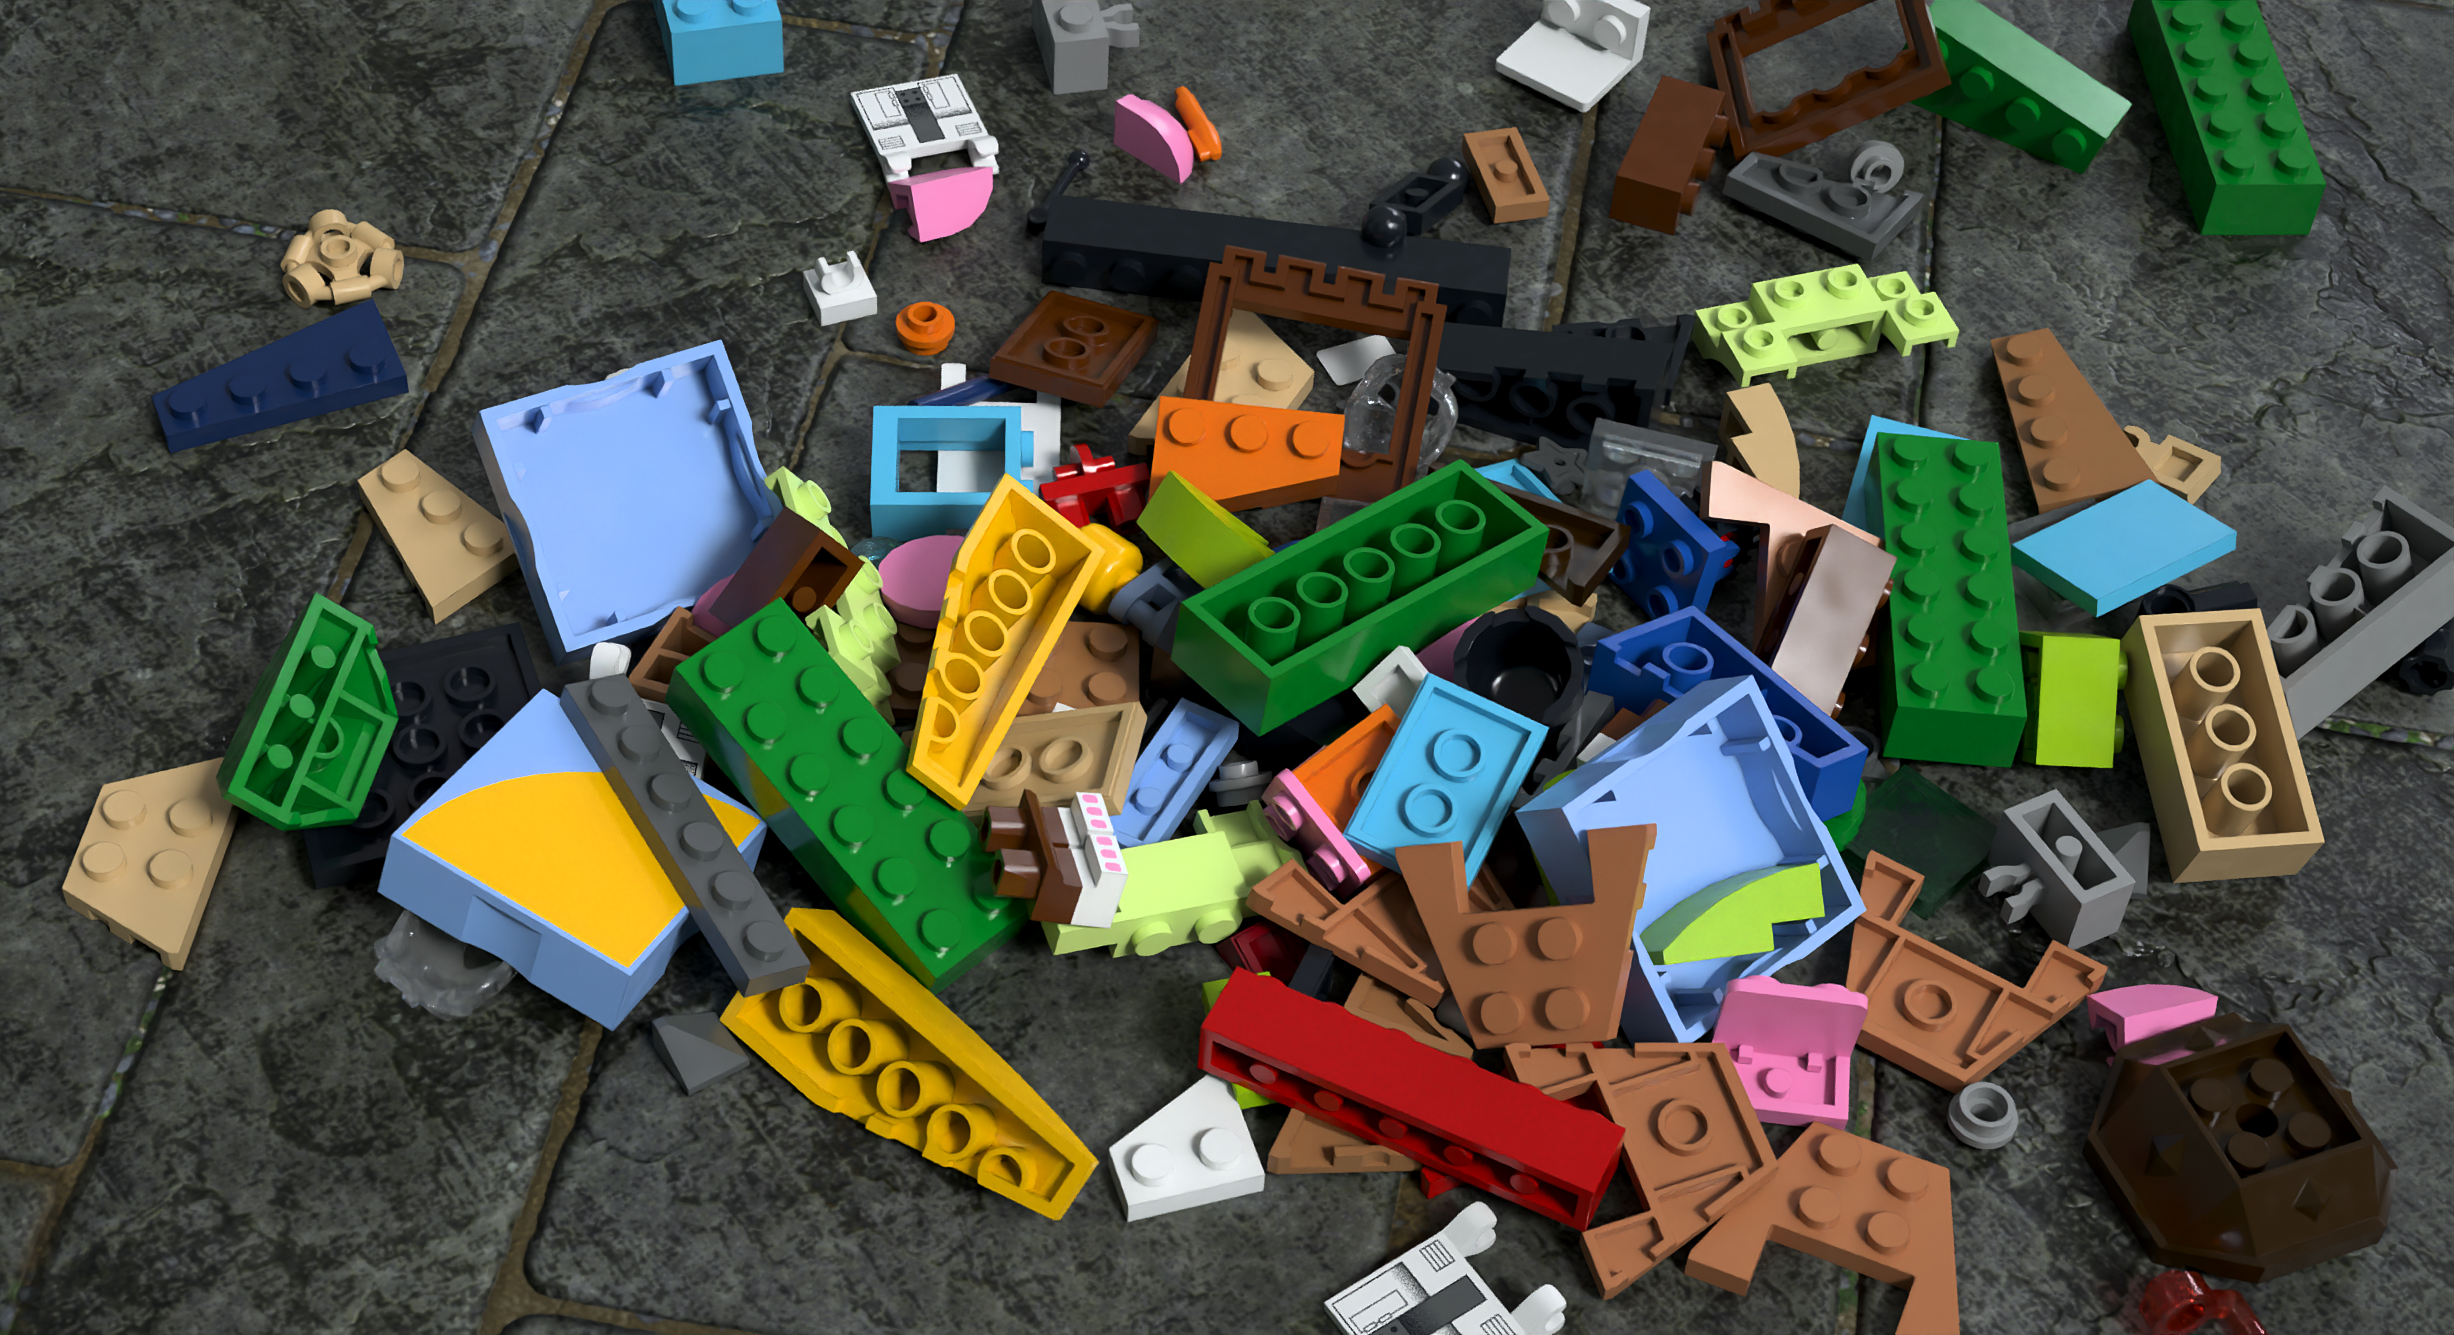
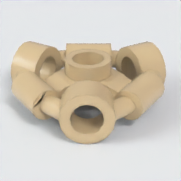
M334 209L323 210L312 216L308 222V231L304 235H296L292 238L281 262V268L286 273L283 276V285L288 296L302 308H309L319 300H333L336 306L372 298L371 292L378 288L395 290L399 287L404 268L403 253L401 250L393 249L394 239L368 222L362 221L359 224L348 222L345 215L340 211ZM336 229L331 233H325L328 230ZM370 256H373L370 266V277L360 275V268ZM318 272L329 277L332 282H329V285L326 286Z

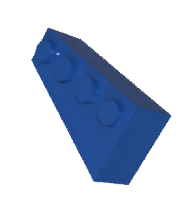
M1694 605L1597 641L1585 695L1591 690L1614 697L1615 715L1622 708H1625L1640 716L1654 699H1660L1671 704L1703 681L1753 675L1793 757L1796 773L1805 797L1821 822H1824L1852 810L1869 749Z

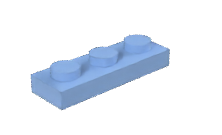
M1184 698L1180 699L1135 763L1122 814L1109 816L1114 830L1113 836H1116L1120 849L1168 841L1218 769V766L1221 765L1238 740L1240 722Z

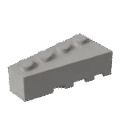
M2386 485L2372 499L2374 509L2362 523L2354 521L2341 537L2343 547L2327 567L2319 564L2306 580L2308 590L2296 605H2286L2266 630L2297 741L2454 617V528Z

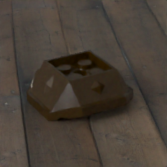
M2236 1011L2118 1048L2082 1150V1155L2153 1264L2183 1269L2185 1265H2189L2219 1277L2260 1284L2379 1243L2387 1227L2399 1169L2353 1104L2351 1092L2340 1086L2322 1060L2307 1051L2288 1023L2253 1022Z

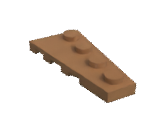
M2049 328L1990 340L1993 361L2040 522L2075 515L2148 479L2159 484V480Z

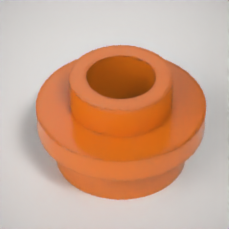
M932 302L911 304L902 309L896 318V333L908 351L917 355L929 356L943 351L955 332V320L952 313L947 308Z

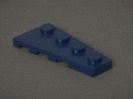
M372 298L152 395L151 398L154 412L169 453H174L408 393L409 389L405 370Z

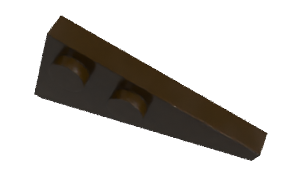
M1433 460L1428 466L1427 475L1447 465ZM1486 478L1550 529L1537 577L1572 605L1582 607L1628 549L1632 527Z

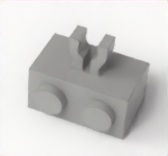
M1033 0L1032 27L1053 95L1107 89L1109 45L1120 48L1139 47L1140 28L1138 22L1133 23L1131 3L1114 5L1100 11L1097 0Z
M2054 789L2003 810L1987 859L1993 868L1983 872L1978 890L1985 898L2000 891L2010 894L2014 893V896L2005 899L2000 913L2001 918L2007 925L2020 920L2029 911L2052 940L2076 950L2118 932L2136 881L2061 793Z

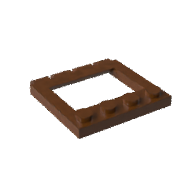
M1760 0L1761 10L1753 13L1748 5L1714 20L1716 30L1706 33L1718 88L1720 91L1726 92L1723 109L1725 116L1731 118L1728 130L1734 156L1738 164L1752 151L1774 157L1783 156L1951 85L1952 83L1927 0H1895L1908 49L1898 52L1891 63L1880 68L1863 67L1845 75L1842 82L1832 89L1819 90L1814 88L1793 97L1791 103L1778 112L1763 110L1757 113L1744 57L1876 0Z
M1226 245L1222 264L1214 262L1209 264L1182 398L1214 401L1233 309L1409 341L1392 437L1389 441L1388 455L1342 447L1337 494L1309 500L1361 510L1414 483L1447 305L1436 303L1439 284L1398 276L1393 296L1383 294L1386 277L1384 273L1338 265L1335 284L1323 283L1327 263L1279 254L1274 274L1265 272L1268 252Z

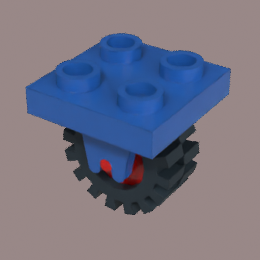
M1646 469L1628 477L1615 521L1632 527L1629 547L1613 566V572L1607 575L1652 620L1692 605L1705 614L1712 591L1716 592L1723 588V579L1726 577L1732 581L1739 574L1736 570L1740 563L1747 565L1753 557L1748 551L1758 548L1760 538L1757 535L1760 534V528L1758 526L1700 520L1701 485L1694 488L1691 498L1685 493L1678 499L1660 480Z

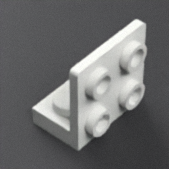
M1543 0L1541 18L1496 59L1495 69L1581 112H1587L1642 60L1651 8L1635 0Z

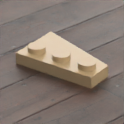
M404 449L357 480L361 500L387 544L393 546L402 561L405 575L412 587H417L425 601L426 610L435 625L520 568L505 524L408 450Z

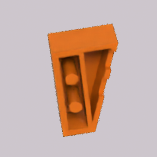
M1160 396L1148 502L1169 470L1178 473L1230 513L1257 507L1266 509L1337 494L1345 415Z

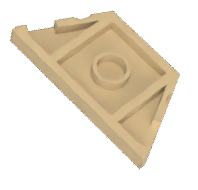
M1233 309L1214 401L1297 410L1313 389L1314 370L1254 312ZM1191 354L1128 434L1129 453L1147 455V445H1155L1160 396L1183 397Z
M224 757L104 784L62 887L67 906L90 920H99L106 923L111 933L129 944H132L137 939L160 953L162 964L172 970H183L241 811L240 807L223 799L219 791L216 775Z

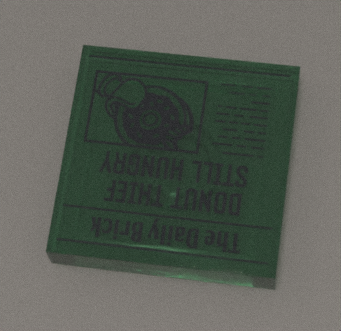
M1904 764L1866 797L1864 820L1859 826V831L1851 841L1843 846V851L1839 854L1845 864L1861 875L1867 855L1871 850L1924 875L1925 878L1921 891L1910 907V910L1927 921L1989 864L1987 859L1997 827Z

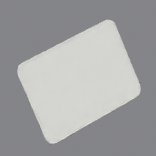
M1379 335L1334 346L1316 353V356L1334 383L1339 386L1359 381L1362 378H1370L1398 370L1404 366L1387 339Z

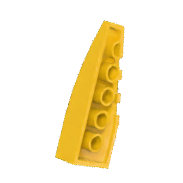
M1005 473L998 480L952 558L906 771L959 812L967 806L1106 552L1104 548L1008 473Z
M792 907L783 921L811 963L805 982L745 998L742 997L738 990L719 1021L813 1103L833 1113H842L865 1124L866 1129L886 1139H896L922 1152L923 1157L943 1167H953L976 1178L978 1184L1052 1220H1061L1098 1165L1099 1161L1028 1083L978 1034L834 910Z

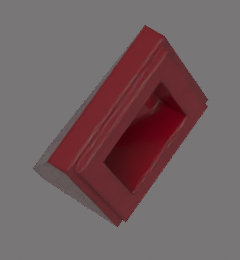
M1267 918L1215 946L1220 957L1233 971L1237 966L1255 974L1269 971L1271 977L1280 980L1285 985L1291 982L1307 951L1300 936Z

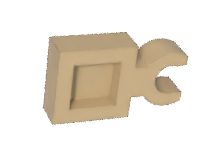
M2126 426L2123 430L2159 480V485L2192 505L2221 474V457L2172 435H2168L2158 445L2151 442L2148 433L2139 427Z

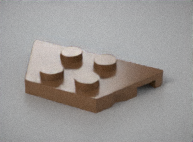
M1363 970L1361 971L1344 1005V1008L1351 1014L1384 1028L1401 1030L1420 1043L1449 1055L1463 1056L1472 1061L1474 1050L1452 1029L1441 1026L1435 1020L1433 1012L1424 1003L1413 997L1407 1000L1391 985ZM1292 1108L1268 1154L1267 1171L1275 1174L1421 1171L1425 1164Z

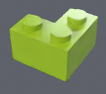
M2018 630L2027 708V720L2022 732L2021 760L2035 765L2113 768L2114 753L2121 752L2124 741L2123 718L2121 715H2116L2117 689H2124L2128 675L2127 655L2125 651H2120V639L2088 633Z

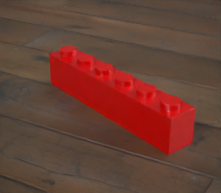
M1237 966L1200 1027L1197 1068L1361 1138L1401 1153L1408 1158L1582 1232L1587 1230L1617 1169L1626 1128L1610 1122L1600 1113L1586 1109L1581 1110L1545 1095L1531 1084L1514 1082L1487 1071L1466 1057L1444 1053L1414 1040L1410 1035L1401 1030L1384 1028L1353 1015L1339 1004L1322 1002L1293 990L1274 977L1257 975Z

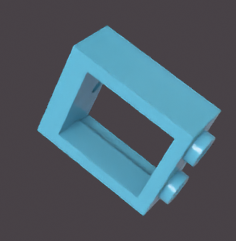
M1021 406L873 407L870 491L873 541H911L933 535L965 537L991 492H899L900 450L1005 451V473H1008L1033 493V480H1021L1022 468H1034V431H1022Z

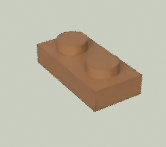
M1517 127L1463 134L1461 152L1494 224L1548 217L1550 198Z

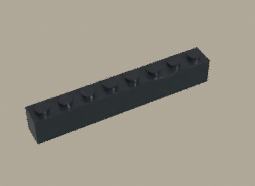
M1052 195L1042 245V283L1202 302L1210 262L1222 264L1225 246L1232 245L1268 252L1265 272L1274 274L1279 254L1327 263L1323 283L1335 284L1338 265L1384 273L1386 277L1383 294L1393 296L1398 276L1438 283L1436 303L1447 305L1444 322L1502 327L1512 248L1406 236L1404 241L1396 247L1378 248L1365 241L1361 230Z

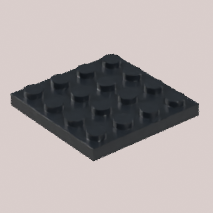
M520 622L378 653L387 673L399 719L358 818L349 825L300 829L316 890L382 875L391 835L542 690Z

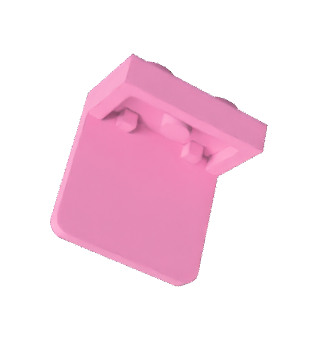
M1324 745L1321 749H1319V750H1318L1317 752H1315L1312 756H1310L1308 759H1306V760H1305L1303 763H1301L1298 767H1300L1302 764H1304L1305 762H1307L1309 759H1311L1313 756H1315L1317 753H1319L1321 750H1323V749L1326 748L1327 746ZM1285 768L1274 777L1261 796L1268 805L1263 809L1264 817L1284 841L1288 842L1291 838L1296 840L1309 857L1304 862L1309 874L1329 893L1335 890L1344 901L1365 884L1364 882L1370 877L1371 872L1292 773L1294 770L1290 771Z
M1763 975L1732 979L1726 985L1709 1043H1725L1759 1122L1809 1127L1814 1121H1818L1844 1131L1848 1121L1850 1057L1867 1015L1868 998L1864 994L1850 992L1847 988L1837 984H1819L1813 987L1779 983L1776 979Z

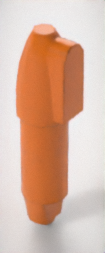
M1186 87L1176 88L1175 106L1189 130L1187 133L1199 162L1210 159L1219 160L1222 155V145L1214 125L1206 117L1196 97Z

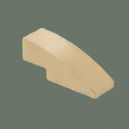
M1770 383L1726 392L1718 430V437L1728 451L1725 464L1799 499L1800 464L1795 438L1785 410Z

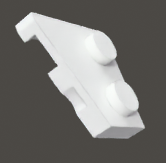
M1211 1073L1207 1074L1111 1146L1108 1151V1167L1127 1222L1264 1190L1265 1173L1239 1104L1236 1102L1231 1083Z

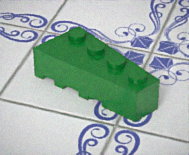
M1935 0L1929 7L1952 84L1909 103L2083 175L2117 128L2132 103L1976 0ZM1907 42L1901 51L1908 49Z

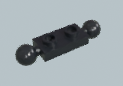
M1441 157L1431 163L1426 174L1410 172L1370 202L1369 211L1365 214L1361 224V232L1365 241L1378 248H1393L1400 245L1406 236L1419 237L1463 203V194L1467 191L1470 182L1469 172L1465 164L1454 157Z

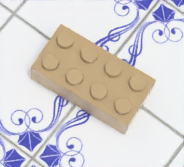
M2261 609L2138 616L2120 641V651H2125L2128 660V675L2123 690L2173 883L2297 874L2325 843Z

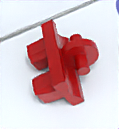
M1076 444L1070 448V464L1052 468L1054 482L1039 485V498L1077 528L1091 524L1089 516L1107 512L1112 531L1118 535L1125 536L1143 531L1136 521L1146 507L1145 495L1151 479L1146 462L1115 469L1114 459L1111 455L1093 459L1087 444Z

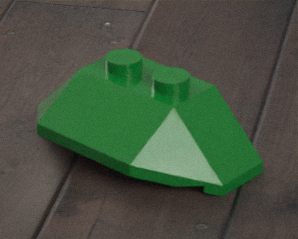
M317 592L312 595L261 675L218 770L216 780L223 799L281 831L349 825L358 818L399 719L387 673L375 649L378 645L374 625Z

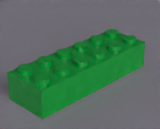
M2134 0L2127 25L2200 235H2309L2326 187V182L2256 0Z
M1877 432L1864 480L1867 533L1882 539L1883 550L1897 557L1890 574L1894 581L1891 594L1883 607L1878 611L1876 667L1883 757L2011 768L2027 720V708L1999 443Z
M1459 459L1182 601L1171 661L1260 737L1357 684L1398 646L1409 647L1412 652H1415L1467 621L1479 617L1535 586L1550 529L1464 460Z
M781 597L674 667L664 699L666 704L849 923L934 996L1023 930L1030 918L1025 901L1022 898L994 896L990 883V869L995 854L981 852L977 839L978 829L962 810L959 812L906 771L910 749Z

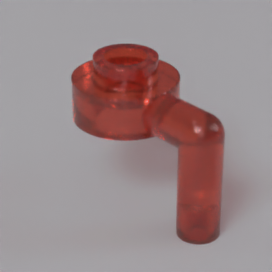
M2170 1270L2158 1275L2146 1286L2144 1290L2145 1296L2139 1305V1313L2153 1335H2188L2201 1327L2209 1319L2223 1318L2234 1335H2269L2239 1291L2235 1289L2211 1290L2203 1277L2193 1271L2181 1272L2180 1270Z

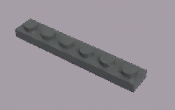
M625 673L564 685L559 705L742 997L745 998L805 982L811 965L810 961Z

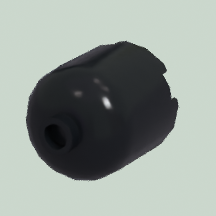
M1526 605L1524 609H1507L1496 614L1494 611L1486 612L1464 631L1453 655L1454 684L1549 727L1540 751L1554 747L1564 726L1574 718L1583 704L1584 659L1575 633L1557 615L1530 605Z

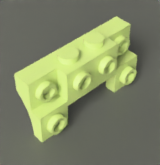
M1859 264L1752 283L1748 301L1695 310L1694 316H1696L1692 340L1703 359L1711 358L1721 362L1734 376L1740 388L1749 387L1751 376L1782 371L1786 379L1795 378L1797 367L1876 352L1881 333L1889 338L1900 355L1904 357L1910 355L1912 345L1942 340L1947 348L1955 347L1959 329L1936 293L1921 294L1907 271L1867 278Z
M784 466L764 479L765 485L779 497L786 507L822 529L848 549L843 537L829 523L827 514L831 512V505L824 492L816 483L811 480L804 483ZM860 555L858 558L864 561L865 564L832 609L823 605L807 616L805 621L807 626L815 631L813 636L890 727L896 724L888 701V697L892 694V689L884 674L901 663L893 637L897 634L898 630L893 617L883 605L879 589L883 587V581L878 570L868 558Z
M1259 800L1249 801L1246 810L1211 817L1207 809L1197 811L1193 823L1197 834L1195 836L1120 849L1129 875L1110 928L1040 922L1053 956L1108 945L1112 958L1136 953L1140 956H1151L1171 946L1196 941L1211 944L1238 933L1243 918L1260 915L1252 911L1245 904L1253 886L1292 858L1306 872L1308 870L1299 850L1287 845L1267 822Z

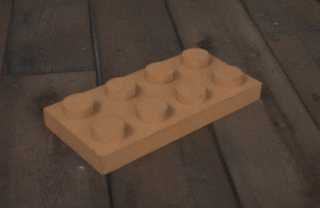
M893 617L898 630L897 634L893 637L901 663L884 674L892 689V694L888 697L895 723H897L896 725L916 726V718L918 717L937 629L918 628L899 622ZM1067 621L1015 717L1052 713L1057 702L1075 709L1138 702L1139 629L1133 624Z

